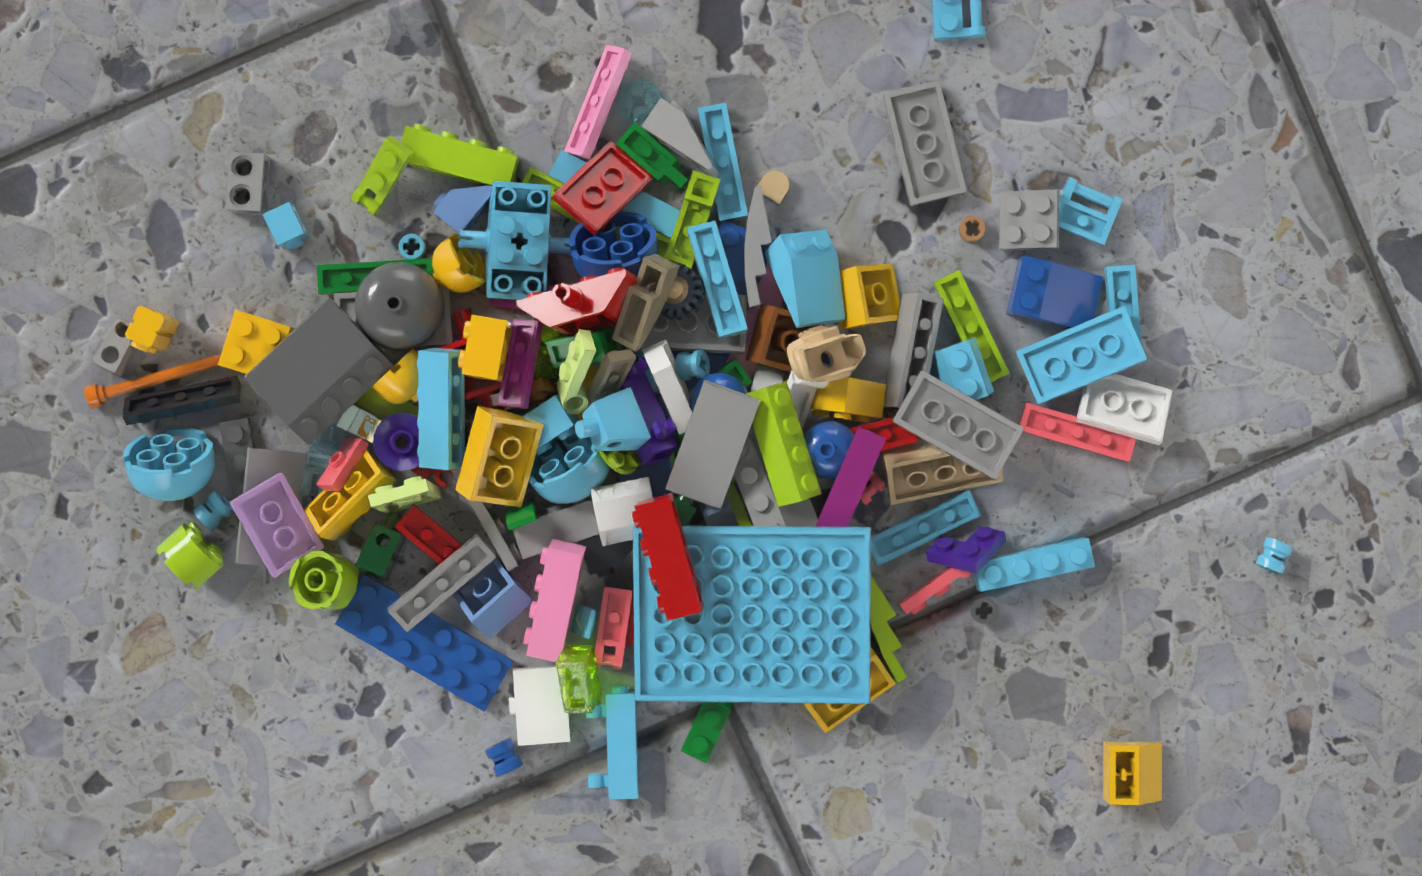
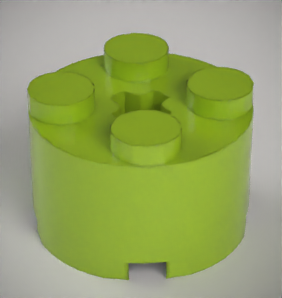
M192 521L189 525L183 523L157 546L156 550L159 555L163 552L168 558L164 563L186 585L193 582V589L197 590L224 566L222 556L225 554L216 543L212 542L209 544L202 537L204 535L203 530Z
M311 551L304 557L297 559L293 564L289 574V586L293 589L294 598L297 603L305 608L327 611L343 609L348 606L355 595L359 571L347 557L341 554Z

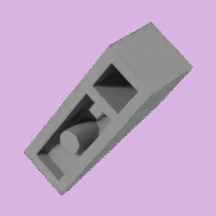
M661 98L641 127L656 141L710 176L717 178L719 173L692 123L684 114L686 109L674 100L668 103Z

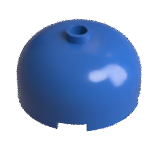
M621 211L596 236L580 223L574 228L569 238L572 262L582 278L586 276H603L607 274L608 270L613 268H624L638 276L643 258L653 254L658 255L656 229L647 223L646 217L628 211ZM616 226L621 227V241L617 240Z

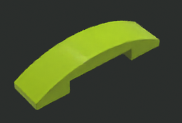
M693 170L667 252L664 256L665 259L692 269L695 257L687 234V228L708 222L721 179Z

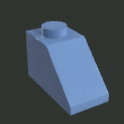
M492 185L451 189L447 194L443 192L433 205L436 207L433 213L458 234L460 229L469 230L489 206Z

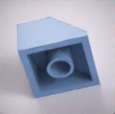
M497 556L452 594L470 622L490 639L534 601L521 582L511 571L507 570L504 563Z

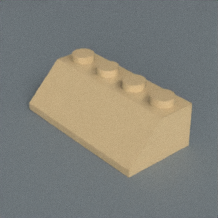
M917 437L918 442L880 452L891 505L1003 482V469L1000 471L997 479L993 480Z

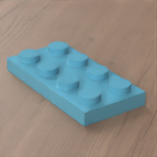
M1125 306L1016 351L1038 405L1147 361Z

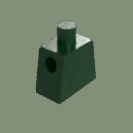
M389 512L383 526L374 524L355 564L361 572L388 582L405 541L403 535L394 526L402 516ZM390 539L388 546L380 547L382 540Z

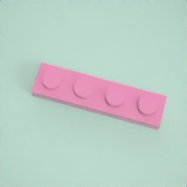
M606 45L564 150L565 152L590 160L602 128L606 123L614 98L617 95L623 75L628 68L632 52L625 48Z

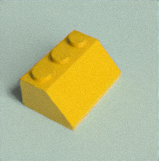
M477 406L455 490L470 501L522 507L544 424L504 410Z
M366 449L340 491H322L304 511L317 534L321 538L335 542L340 536L345 535L350 530L352 524L360 516L365 515L371 509L368 495L375 494V489L385 485L393 486L397 480L391 471Z
M870 647L871 702L896 683ZM803 703L825 734L867 705Z

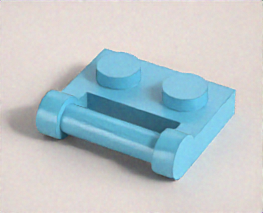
M931 0L934 40L969 39L986 36V27L983 26L981 0H970L971 27L963 28L962 0Z
M1068 177L1059 199V229L1097 245L1104 246L1122 203V198L1115 195L1110 197L1078 184L1076 179ZM1072 193L1107 207L1106 215L1071 201Z

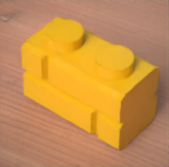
M138 306L132 318L134 322H130L125 335L128 339L133 340L131 346L141 351L155 354L157 350L164 351L168 349L172 341L171 335L175 334L179 322L177 319L158 310Z

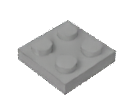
M1059 190L1000 192L999 249H1059Z

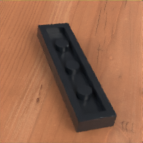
M238 375L126 397L124 398L123 419L127 426L240 403L241 383Z

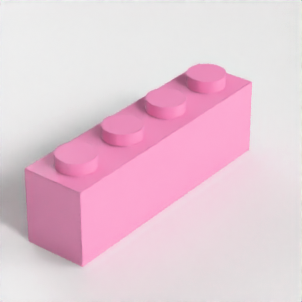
M552 539L548 548L543 547L540 564L545 565L543 575H537L534 591L539 592L537 602L532 601L529 618L533 619L532 628L527 627L523 641L524 645H528L526 656L557 663L561 662L586 546Z

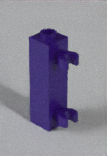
M636 356V360L619 391L631 387L651 436L644 445L636 450L642 464L647 465L669 459L677 449L678 444L673 435L677 427L672 417L668 420L665 418L645 374L649 369L645 357H641L639 360L638 356Z

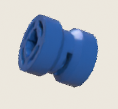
M511 738L505 739L485 750L487 757L494 762L493 769L497 777L523 765L520 756L516 755L513 750L515 745Z

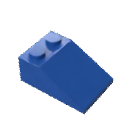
M1023 255L1018 259L1006 315L1068 329L1094 319L1103 277L1056 262Z

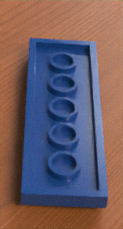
M364 574L357 585L355 595L348 606L343 609L335 625L484 712L514 660L432 612L406 632L387 610L389 606L403 595L371 576Z

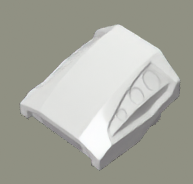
M649 477L591 488L602 546L633 540V526L635 524L632 511H635L634 506L639 501L653 498Z

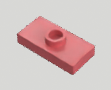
M346 438L339 450L329 459V465L316 485L323 491H340L369 444L362 438Z

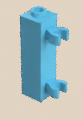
M613 686L612 691H607L605 694L606 704H587L586 718L606 717L608 773H589L588 788L608 787L609 800L638 799L635 691H629V686Z

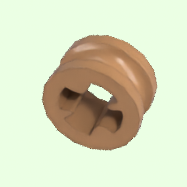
M967 216L959 225V235L967 243L979 241L985 233L983 220L977 216ZM969 222L970 225L973 222L978 225L976 230L979 234L974 236V233H972L971 236H968L965 233L967 231L966 223Z

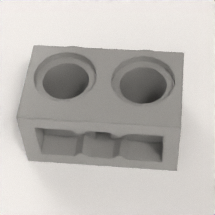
M229 151V159H226L224 162V174L228 176L227 188H223L222 203L226 205V210L232 213L263 215L267 212L270 157L263 153ZM246 162H251L252 171L248 175L242 176L240 173L241 166ZM249 191L250 200L246 204L240 205L238 201L240 193Z

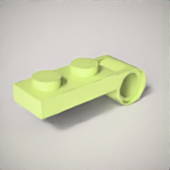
M578 330L575 340L571 341L566 361L561 364L559 370L560 378L557 383V391L562 408L566 409L569 414H579L588 406V399L582 382L596 353L594 341L589 330Z

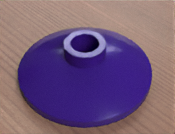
M396 413L383 419L377 426L373 435V448L377 458L388 468L397 471H407L419 466L417 454L419 445L418 417L409 413ZM398 437L405 439L406 444L403 448H399L396 445Z

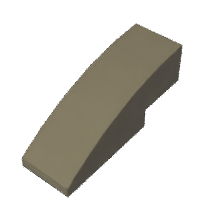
M657 254L643 258L637 276L636 285L629 286L612 337L613 340L634 351L640 350L663 309L677 276L679 265Z

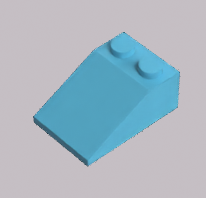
M827 230L780 234L764 252V255L796 328L843 322L846 318L838 255Z

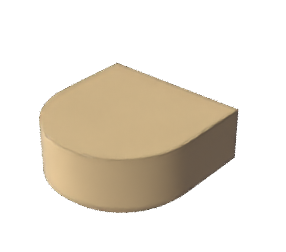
M773 170L767 172L757 186H761L764 197L779 206L789 190V180L784 173Z

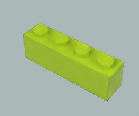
M414 124V128L405 126L401 143L414 152L407 164L408 166L482 186L492 185L493 181L514 182L520 162L518 156L514 155V150L498 146L497 150L486 148L487 143L476 139H470L469 143L458 140V135L442 131V134L438 135L431 133L430 127L421 124Z
M787 381L746 393V395L760 399L752 426L778 507L822 494Z

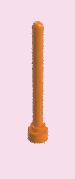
M214 355L107 387L93 384L84 387L85 398L91 409L104 406V402H108V398L220 366L218 365L220 356Z

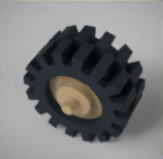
M677 264L680 267L661 314L665 315L668 319L673 320V318H676L677 320H683L682 317L690 318L692 317L691 312L695 311L697 313L699 311L697 306L699 303L703 304L704 299L702 295H705V290L702 287V281L694 271L687 266L683 267L681 264Z

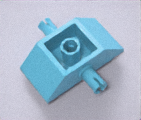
M493 181L486 231L460 229L459 238L466 239L458 241L459 248L484 249L486 252L485 281L487 298L522 300L526 298L527 294L532 292L545 293L549 254L571 255L570 247H565L570 246L569 238L553 237L549 233L551 185ZM516 236L523 241V245L519 250L516 249V244H511V240L515 239Z

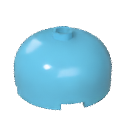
M190 427L165 428L166 434L151 437L143 434L128 444L123 453L127 477L131 485L140 494L150 499L176 501L188 498L202 490L213 476L215 470L213 442L206 437L205 432ZM179 435V436L187 437V438L181 439L180 441L177 442V444H176L177 453H176L175 444H174V439H173L172 436Z
M576 433L563 441V444L568 449L566 454L559 444L555 442L560 439L558 437L550 442L552 445L551 449L539 456L537 454L535 456L528 482L542 498L550 502L569 504L591 495V488L600 487L611 467L602 458L600 452L595 449L591 437L580 439Z

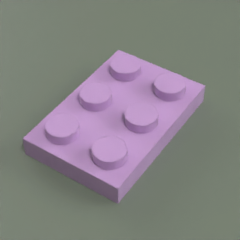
M279 472L229 502L269 573L274 578L291 569L295 561L300 557H304L311 551H320L325 548L283 473Z

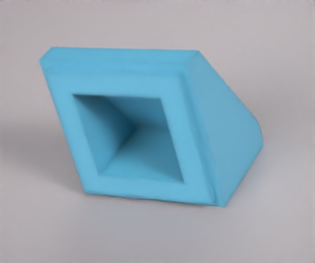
M577 605L571 632L588 639L592 637L598 613L597 608Z

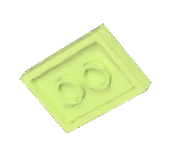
M421 476L404 480V485L393 488L392 485L378 487L375 489V494L368 495L371 507L386 514L408 509L413 503L418 506L443 499L440 487L426 479H421Z

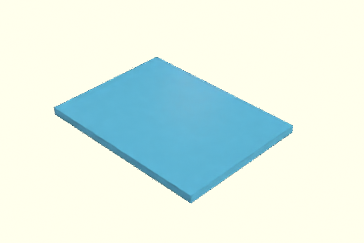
M633 526L635 701L870 704L871 527L682 526L704 608L700 613L667 621L665 613L661 614L657 605L656 597L660 596L657 585H652L649 577L648 568L652 567L649 556L644 557L641 549L640 540L644 539L641 528Z

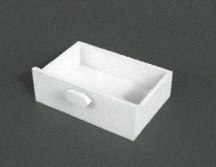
M665 339L642 349V352L680 435L686 432L692 415L689 407L690 394L685 382L678 377L675 366L676 361Z
M565 665L512 668L514 697L509 698L510 715H516L518 746L570 742Z

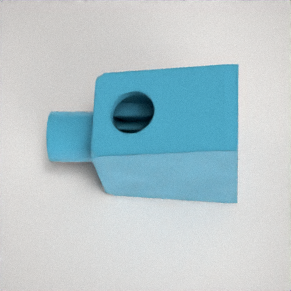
M631 387L593 402L583 412L584 420L577 421L575 424L577 436L580 439L591 437L593 445L598 451L638 450L651 438Z

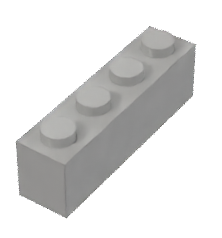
M919 292L902 295L885 383V408L899 410L919 372L922 370L930 374L943 298Z
M589 496L574 502L572 507L562 509L561 504L544 509L546 515L538 517L539 520L513 529L522 559L542 553L543 547L548 548L552 539L574 543L599 534L593 501L589 499Z

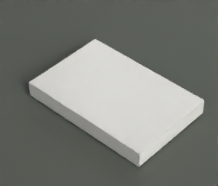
M1113 374L1083 387L1076 422L1160 445L1163 441L1173 390Z

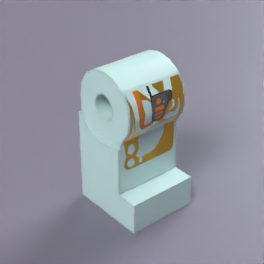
M353 404L343 413L337 426L373 443L374 432L383 419Z

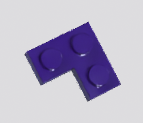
M979 526L965 542L940 536L925 552L928 562L977 574L1006 542V536L1004 531Z

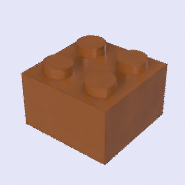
M761 304L746 360L791 372L792 368L787 356L788 345L799 339L798 335L800 332L820 325L796 328L789 310Z

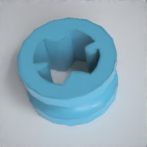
M416 234L403 236L398 245L401 255L407 260L421 259L426 252L424 240ZM411 240H417L415 243L417 245L420 244V249L415 250L414 255H408L410 251L405 250V245H409Z

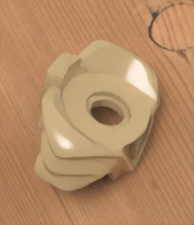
M820 325L800 332L798 335L799 339L793 341L787 347V356L792 371L798 378L810 382H827L849 377L866 354L865 344L860 334L840 335L837 326L827 328V326ZM822 352L826 353L830 358L829 368L825 367L821 362Z

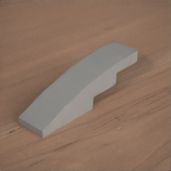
M761 186L754 188L745 235L744 280L748 309L758 308L761 305L756 284V278L766 277L761 248L769 247L772 244Z

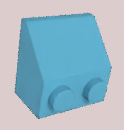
M975 337L934 351L930 369L931 376L974 400L986 397L994 392Z

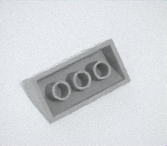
M750 430L734 471V476L754 526L815 527L818 518L810 498L778 507L755 432Z

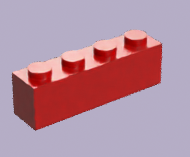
M669 493L639 501L634 506L635 511H632V517L635 527L641 528L644 539L640 540V545L644 557L649 556L652 567L648 568L652 585H657L660 596H657L656 599L660 613H665L666 619L669 621L702 612L704 603L673 494Z

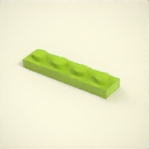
M960 269L933 282L939 298L944 299L943 306L960 341L976 338L990 381L993 382L1010 374Z

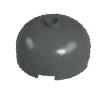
M393 262L379 266L364 278L357 290L355 298L357 321L363 332L372 341L385 348L410 350L420 347L434 336L444 317L445 303L439 285L430 274L413 264ZM395 298H397L399 300V306L395 309H392L391 306L393 305Z

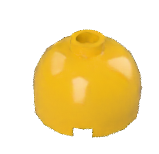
M452 234L433 253V277L438 285L441 287L445 286L450 291L457 293L470 292L486 282L484 280L485 263L478 251L472 254L468 248H459L458 241L465 238H459V234Z
M414 348L372 386L375 392L387 402L403 404L410 399L414 403L418 400V352Z

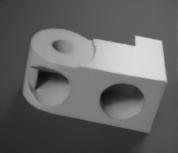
M118 318L112 324L92 363L122 378L127 368L125 365L134 347L131 346L133 340L128 339L125 335L130 322Z

